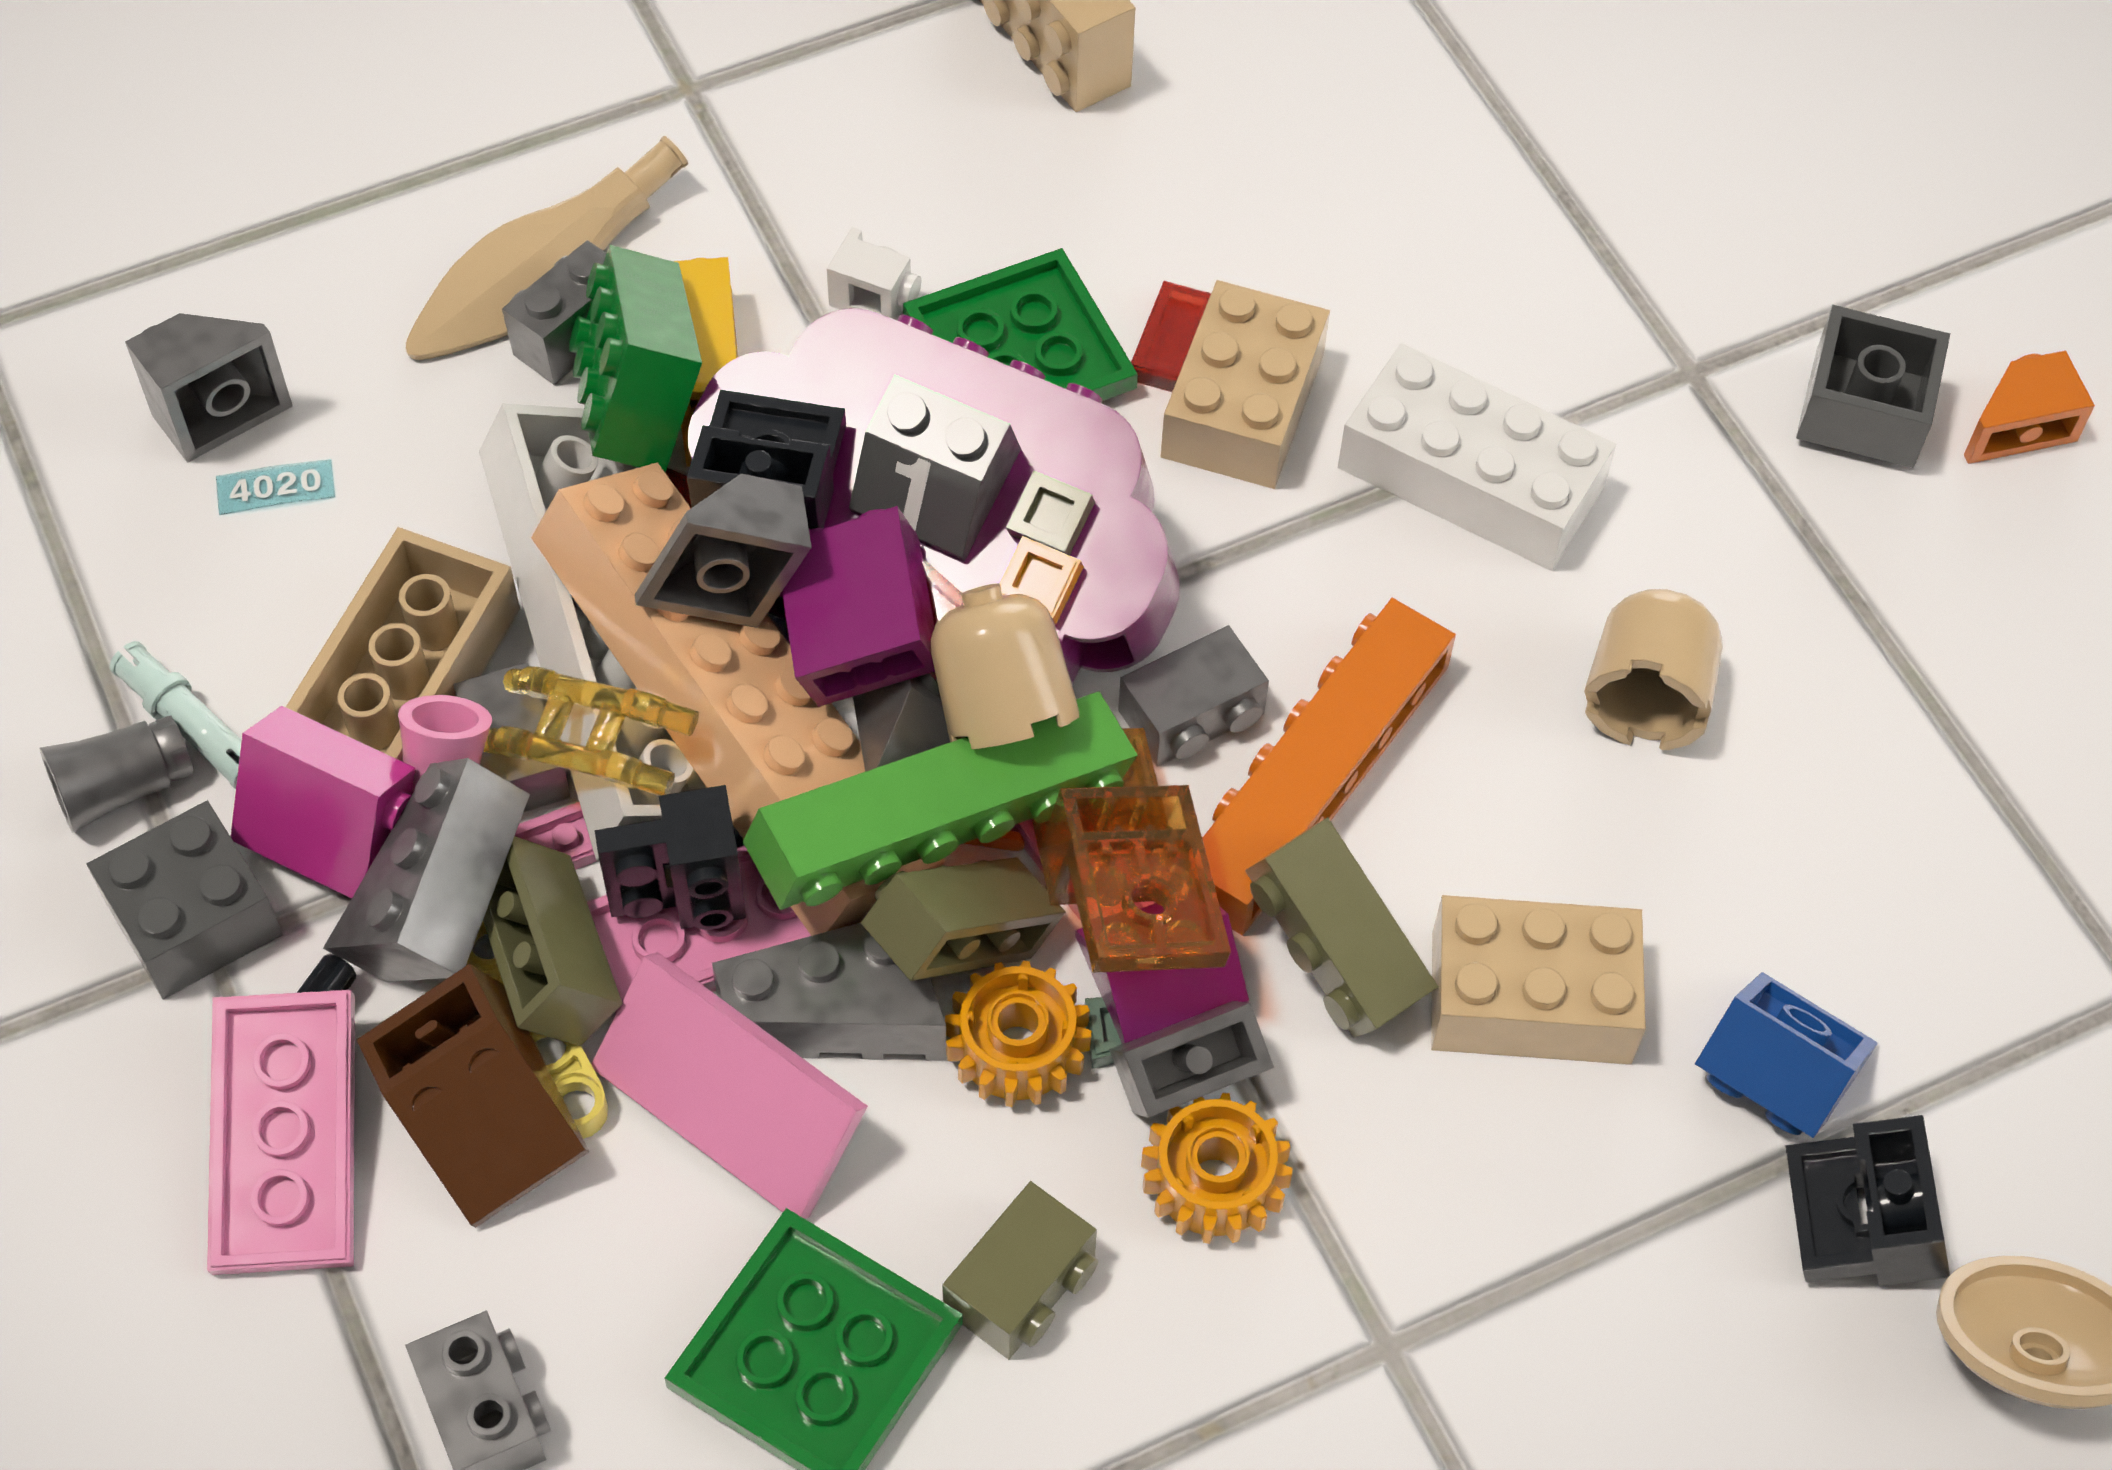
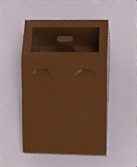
M471 964L466 965L356 1039L383 1097L469 1224L475 1228L590 1152L530 1032L517 1027L504 984Z

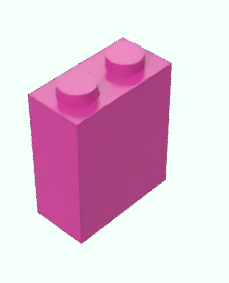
M280 706L242 733L230 837L233 842L352 898L411 798L416 768L293 710Z

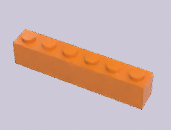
M1393 597L1377 616L1372 613L1366 615L1356 629L1351 642L1353 647L1344 659L1335 656L1325 667L1318 681L1317 687L1319 690L1310 702L1301 699L1293 707L1283 727L1284 735L1275 746L1266 743L1259 750L1248 771L1250 778L1239 791L1231 788L1222 797L1212 817L1214 823L1206 834L1202 837L1196 833L1187 841L1176 862V866L1181 869L1178 895L1199 889L1228 913L1232 930L1243 936L1262 912L1252 896L1250 890L1252 881L1245 870L1308 828L1327 817L1330 821L1334 818L1448 669L1456 634Z

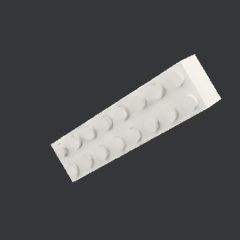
M502 403L479 450V454L596 861H599L594 830L662 819L659 802L660 795L707 787L531 539L559 489L632 470L635 467L592 456L589 432L581 428L583 408Z

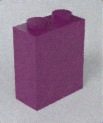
M895 506L885 510H870L861 514L856 519L825 529H810L811 549L782 590L795 679L817 706L827 705L935 672L931 654V637L935 627L919 537L899 507Z

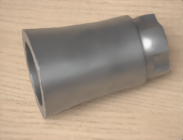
M171 715L158 719L149 725L146 721H142L117 731L80 741L39 748L52 788L72 833L115 809L141 797L171 787L170 781L183 779L194 774L186 744Z

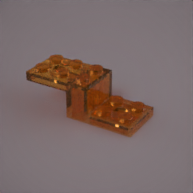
M1122 728L1138 754L1122 779L1124 781L1123 787L1060 788L1050 820L1036 823L1034 818H1032L1050 905H1078L1093 973L1225 967L1231 949L1189 785L1158 786L1144 728ZM1154 901L1163 907L1164 912L1149 914L1140 910L1134 902Z

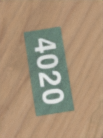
M331 459L275 465L216 476L219 515L285 503L335 497Z

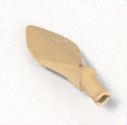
M663 136L653 148L627 171L623 172L617 167L597 184L580 194L551 207L509 221L485 235L452 265L439 282L408 335L405 347L408 356L415 360L432 359L507 336L508 332L502 308L518 292L531 286L551 270L559 259L572 253L585 241H590L604 251L609 243L634 218L650 208L647 199L678 171L689 165L686 157L669 138Z

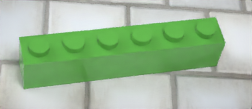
M1098 691L1076 699L1080 712L1079 718L1063 727L1057 726L1055 716L1032 723L1034 737L1000 746L971 749L967 736L758 809L743 843L780 910L801 902H805L807 906H816L830 900L843 887L864 880L867 885L877 884L895 874L901 866L919 859H922L925 864L937 862L950 855L960 844L977 838L981 843L992 842L1008 833L1015 824L1034 818L1036 823L1049 821L1064 812L1070 804L1087 798L1090 803L1101 802L1117 793L1123 787L1124 781L1122 779L1138 754L1102 694Z

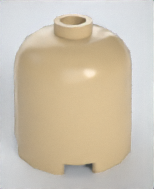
M999 583L979 586L962 592L961 596L964 605L946 612L936 623L931 637V654L950 742L968 736L971 749L1000 746L1034 737L1032 723L1055 716L1057 726L1063 727L1079 718L1080 712L1055 624L1048 608L1037 598L1025 594L1003 595Z
M1647 589L1629 595L1612 608L1607 617L1584 690L1587 699L1586 716L1602 733L1627 745L1632 743L1633 736L1647 740H1661L1659 746L1661 750H1671L1690 745L1705 733L1712 710L1723 645L1719 624L1703 603L1680 592L1668 589Z

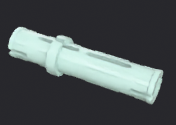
M133 641L124 645V649L134 658L132 661L136 666L117 651L110 662V671L117 677H120L143 699V708L154 719L158 720L171 715L182 737L236 789L242 740L191 693V684L179 672L170 673L139 641Z

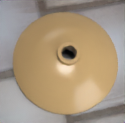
M1996 1256L1979 1259L1961 1266L1946 1279L1942 1286L1936 1309L1939 1329L1953 1352L1977 1376L2012 1396L2044 1406L2063 1409H2090L2112 1404V1286L2071 1266L2026 1256Z

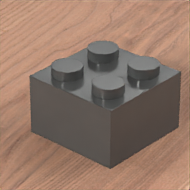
M1832 304L1816 349L1796 439L1914 468L1933 423L1951 333Z
M208 800L86 863L105 903L162 1000L283 935L268 896Z

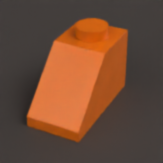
M2066 350L2044 355L2028 354L2010 362L1979 418L1963 454L1968 464L2078 442L2095 404Z

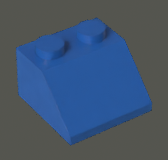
M1761 972L1734 997L1696 1060L1695 1065L1708 1072L1707 1080L1721 1092L1735 1098H1742L1744 1095L1767 1109L1765 1112L1766 1117L1780 1129L1793 1135H1801L1804 1132L1814 1138L1826 1124L1878 1042L1764 972Z

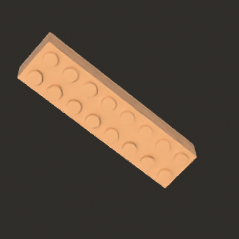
M658 462L559 489L531 539L705 786L709 788L726 785L732 824L743 840L759 808L865 772L860 741L832 703L818 707L795 679L790 645L768 614H766L758 628L636 605L635 593L681 519L691 509ZM943 858L937 862L925 864L922 859L901 866L897 872L934 869L942 866L946 860ZM862 880L843 887L836 896L822 904L807 906L805 902H801L790 907L811 936L861 923L877 901L875 893L884 881L867 885Z

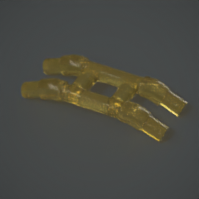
M527 666L524 669L514 668L506 672L503 683L509 693L547 699L534 734L529 730L517 727L502 726L500 728H490L484 752L554 765L601 777L606 781L632 789L637 788L657 796L670 794L675 779L673 772L643 763L640 759L612 750L626 716L631 720L691 736L698 723L699 711L669 702L666 698L645 691L614 687L559 674L554 670L542 667ZM574 704L600 710L586 746L560 740Z

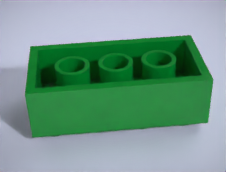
M609 244L604 263H594L589 275L586 297L592 299L587 317H577L570 338L569 350L576 353L573 376L580 378L577 402L585 406L581 428L589 432L592 456L635 467H643L658 462L666 473L702 365L682 274L677 262Z

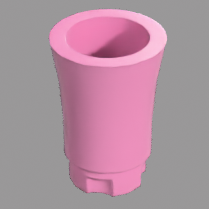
M448 695L418 697L401 706L398 717L403 747V762L416 768L412 794L420 777L426 772L431 763L469 758L480 765L492 724L491 714L486 708L474 701Z

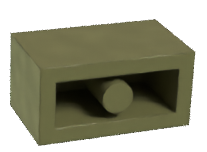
M1030 1181L942 1284L943 1302L963 1314L964 1327L1010 1360L1023 1343L1032 1347L1043 1337L1055 1317L1052 1307L1067 1290L1072 1294L1078 1293L1093 1275L1099 1262L1095 1258L1097 1229Z

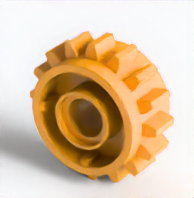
M1024 960L1020 966L1005 967L1002 962L995 963L994 971L983 977L977 973L970 976L969 991L967 994L955 991L952 996V1011L955 1014L945 1015L944 1020L946 1036L950 1038L946 1041L947 1060L960 1061L958 1064V1080L962 1084L973 1080L979 1086L980 1098L985 1100L992 1094L1003 1098L1005 1105L1008 1107H1013L1016 1100L1030 1099L1034 1105L1041 1104L1042 1095L1051 1090L1059 1094L1064 1093L1067 1085L1066 1075L1068 1073L1081 1075L1084 1070V1055L1082 1052L1090 1051L1092 1031L1085 1028L1089 1023L1090 1011L1088 1005H1075L1077 1002L1076 985L1071 983L1063 986L1056 979L1055 969L1050 967L1044 972L1031 968L1030 961ZM1012 1027H1023L1030 1030L1033 1034L1028 1038L1016 1040L1005 1036L1003 1032Z
M1224 1092L1219 1099L1205 1100L1202 1096L1194 1099L1193 1104L1183 1109L1179 1106L1169 1109L1167 1125L1154 1122L1150 1127L1149 1142L1153 1146L1143 1147L1141 1167L1149 1170L1143 1176L1144 1194H1158L1154 1213L1158 1218L1170 1215L1177 1222V1234L1182 1236L1190 1230L1201 1234L1203 1243L1207 1244L1211 1243L1214 1236L1227 1235L1231 1242L1235 1243L1239 1242L1241 1231L1249 1226L1258 1232L1265 1229L1267 1220L1266 1209L1280 1213L1285 1194L1280 1189L1289 1188L1293 1168L1283 1164L1288 1161L1291 1147L1289 1141H1276L1275 1136L1278 1122L1275 1118L1264 1120L1255 1112L1257 1103L1249 1101L1246 1105L1231 1101L1230 1093ZM1208 1160H1220L1227 1163L1233 1171L1226 1175L1216 1176L1204 1171L1200 1164Z

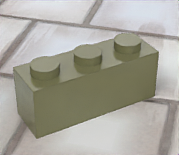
M1328 817L1245 870L1252 881L1250 890L1255 902L1265 914L1270 917L1275 916L1289 938L1287 940V948L1291 957L1304 972L1312 973L1326 995L1323 1001L1328 1014L1340 1028L1349 1030L1353 1038L1377 1030L1439 987Z
M514 836L483 918L488 938L517 1027L581 1046L623 1003L571 856Z
M1018 857L992 861L981 860L976 863L948 867L943 865L934 869L897 872L879 886L875 893L877 901L861 924L910 981L995 966V963L999 962L1006 964L1031 959L1066 911Z

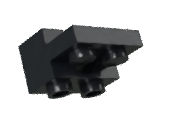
M720 389L710 425H702L687 475L692 508L738 475L746 474L802 486L808 529H824L834 492L833 472L847 424L845 408Z
M726 785L660 795L659 802L662 819L594 830L611 917L627 915L633 918L652 916L661 909L677 906L681 929L697 927L703 930L718 929L728 925L733 920L746 918L738 852Z
M1923 1115L1853 1124L1854 1137L1785 1145L1805 1282L1877 1274L1878 1283L1881 1286L1942 1279L1950 1276ZM1856 1188H1864L1868 1224H1862Z

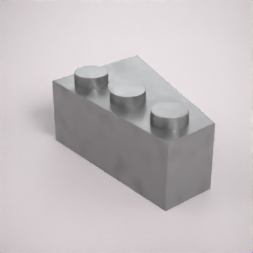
M469 758L431 763L417 782L414 793L323 949L386 982L449 978L464 968L530 794Z
M861 923L712 963L717 996L802 1058H820V1053H861L862 1059L883 1060V1054L925 1055L926 1061H947L946 1024L931 979L925 978L910 981Z

